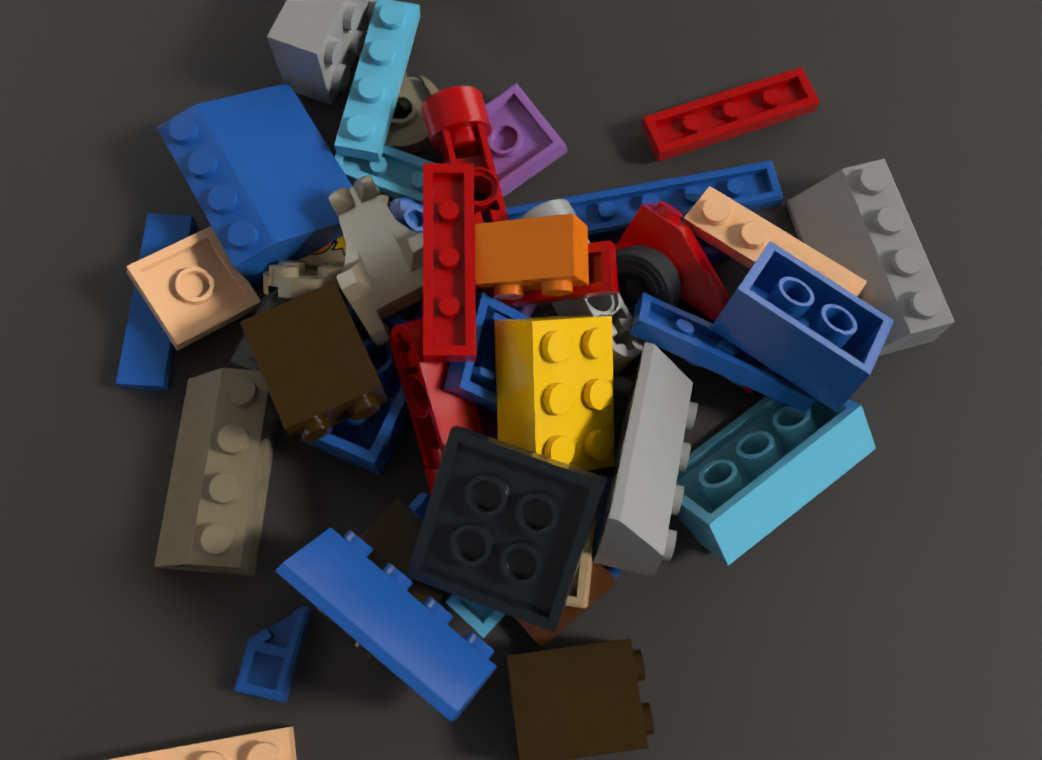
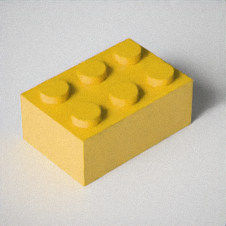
M566 315L494 320L498 440L586 471L615 466L612 316Z

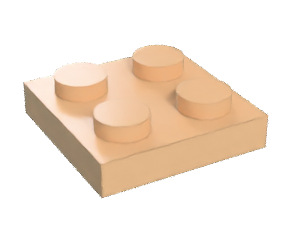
M211 226L126 266L127 274L177 351L258 309L261 304V300L249 282L234 268Z

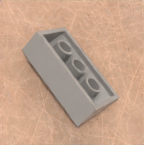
M885 158L843 168L787 201L785 206L798 239L866 280L867 283L858 298L894 320L879 356L933 342L955 323Z
M644 343L628 395L594 563L654 577L662 560L670 562L674 552L677 531L669 529L671 514L678 516L683 500L684 486L677 485L676 481L678 471L685 472L689 461L691 444L683 442L685 430L692 431L698 403L690 402L693 382L652 343Z

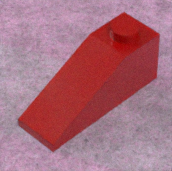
M659 201L657 205L653 202L642 204L615 246L616 252L625 247L643 245L657 249L665 254L678 271L681 282L680 298L715 322L730 300V297L691 228L680 221L683 214L664 201Z

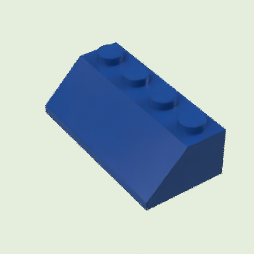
M330 527L280 565L275 572L450 722L457 720L497 668L489 660L495 652L494 649L471 630L465 638H462L447 625L454 617L430 596L423 604L407 592L413 582L390 563L383 570L377 567L367 558L373 549L351 530L342 537Z

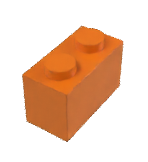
M573 213L475 224V285L492 292L494 298L499 300L524 298V291L542 290V294L548 296H564L572 294L573 287L588 286V226Z

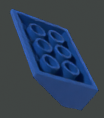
M289 83L195 104L157 127L234 268L255 288L263 284V273L269 271V265H278L277 261L301 260L343 236L338 215L328 197L334 191L340 188H350L352 185Z

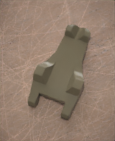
M363 176L357 179L352 187L340 188L334 191L328 198L338 215L346 242L344 267L336 278L345 297L352 305L373 341L379 347L390 341L389 328L385 325L383 319L423 299V232L412 231L397 221L383 200L380 190L372 177Z

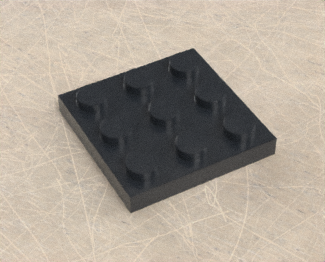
M456 425L450 429L406 577L555 633L559 626L607 478Z

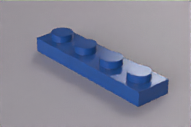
M643 292L634 308L631 335L644 340V343L655 344L657 347L680 356L691 365L704 367L722 375L735 385L746 386L764 394L777 404L788 405L806 413L816 401L792 382L772 372L763 363L737 346L728 343L722 336L710 329L713 325L712 323Z

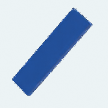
M148 213L139 260L195 234L197 222L193 216ZM134 285L116 385L121 389L168 391L175 347Z

